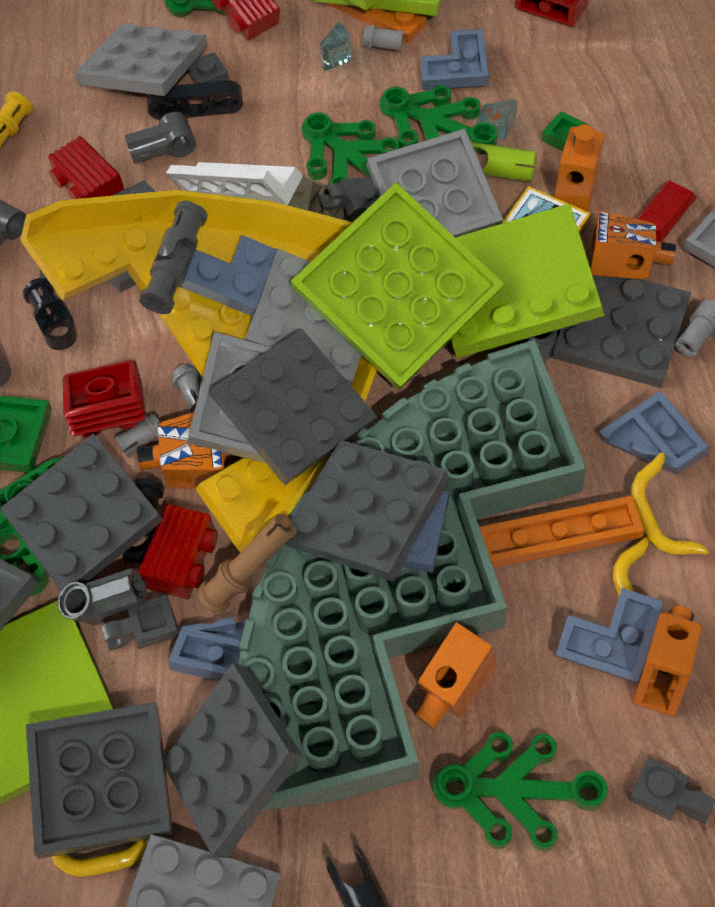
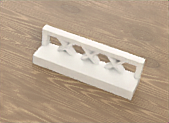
M198 162L196 166L170 165L166 172L184 191L266 200L284 205L289 204L303 177L296 167Z

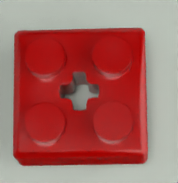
M128 360L66 374L63 377V417L66 424H68L70 436L88 438L92 434L97 436L103 430L112 428L131 429L139 422L145 420L142 380L140 379L136 361Z

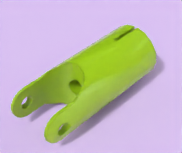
M471 143L472 147L482 148L488 154L487 165L482 169L485 176L533 182L536 168L519 166V164L536 166L537 151Z

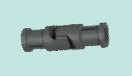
M190 201L177 203L174 211V222L172 227L165 231L159 251L150 269L151 280L147 289L142 291L139 299L142 306L157 314L171 313L175 304L173 297L177 287L183 284L191 259L198 246L197 235L199 229L205 225L208 217L206 210Z

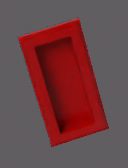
M668 180L636 219L655 224L656 241L663 242L697 199V196L691 190Z

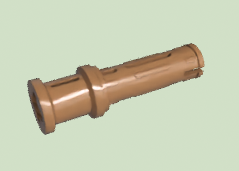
M277 514L235 559L223 561L217 568V574L210 581H203L197 588V595L202 605L213 613H224L230 606V600L237 593H244L250 587L251 577L290 538L295 536L297 533L296 527H291L286 531L294 524L292 520L283 514Z

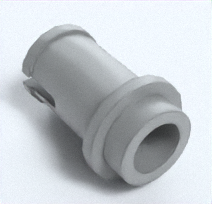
M372 24L371 27L365 26L363 46H368V50L377 47L401 52L404 31L376 28V24Z
M184 364L173 371L172 385L180 390L189 406V410L193 413L201 387L200 373L190 364Z
M154 413L148 417L145 415L146 418L143 422H139L135 427L114 437L127 458L136 452L137 448L144 447L155 439L159 441L157 426L160 421Z

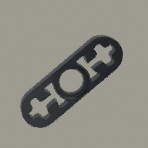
M231 80L175 85L165 96L148 94V113L157 120H160L170 112H181L186 118L235 113L243 106L242 87L237 82ZM191 97H199L204 101L192 104L187 100Z

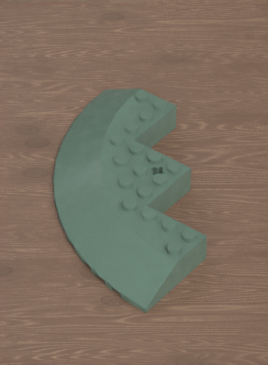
M535 340L488 354V359L472 366L469 363L455 369L454 374L438 382L435 379L423 386V391L407 400L405 398L400 399L382 413V418L369 429L364 427L357 434V439L353 442L357 445L447 471L450 480L444 491L449 492V502L433 573L401 567L395 580L390 581L289 547L286 543L265 563L266 569L259 586H256L253 592L248 619H246L239 645V665L246 666L303 756L262 811L336 802L420 778L419 761L389 658L441 645L456 622L475 635L505 628L507 606L477 519L579 493L583 489L586 466ZM306 491L302 498L296 504L294 510L290 515L291 520L294 518L295 514L297 513L298 509L300 508L301 504L303 503L304 499L306 498L309 492Z

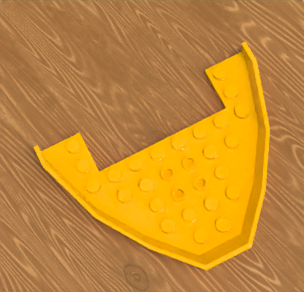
M168 190L58 201L26 215L20 241L62 301L126 271L141 292L147 289L151 280L150 269L159 251L165 231L172 227L175 219L174 211L178 202L190 201L200 205L208 214L205 225L199 229L196 250L230 264L242 235L311 262L353 222L273 201L184 190ZM180 286L177 287L173 297L175 304L171 313L158 315L203 377L214 332L244 340L252 316ZM361 355L351 386L365 402L377 369ZM332 453L286 486L267 463L243 458L199 483L195 490L241 553L277 514H283L288 517L298 501L318 478Z

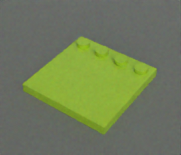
M397 182L290 282V287L398 390L419 372L505 285Z
M570 203L456 237L459 242L505 284L502 290L452 338L457 358L604 316L602 304Z
M58 601L6 624L0 631V805L30 790L26 724L114 709L76 621L64 617L60 613Z

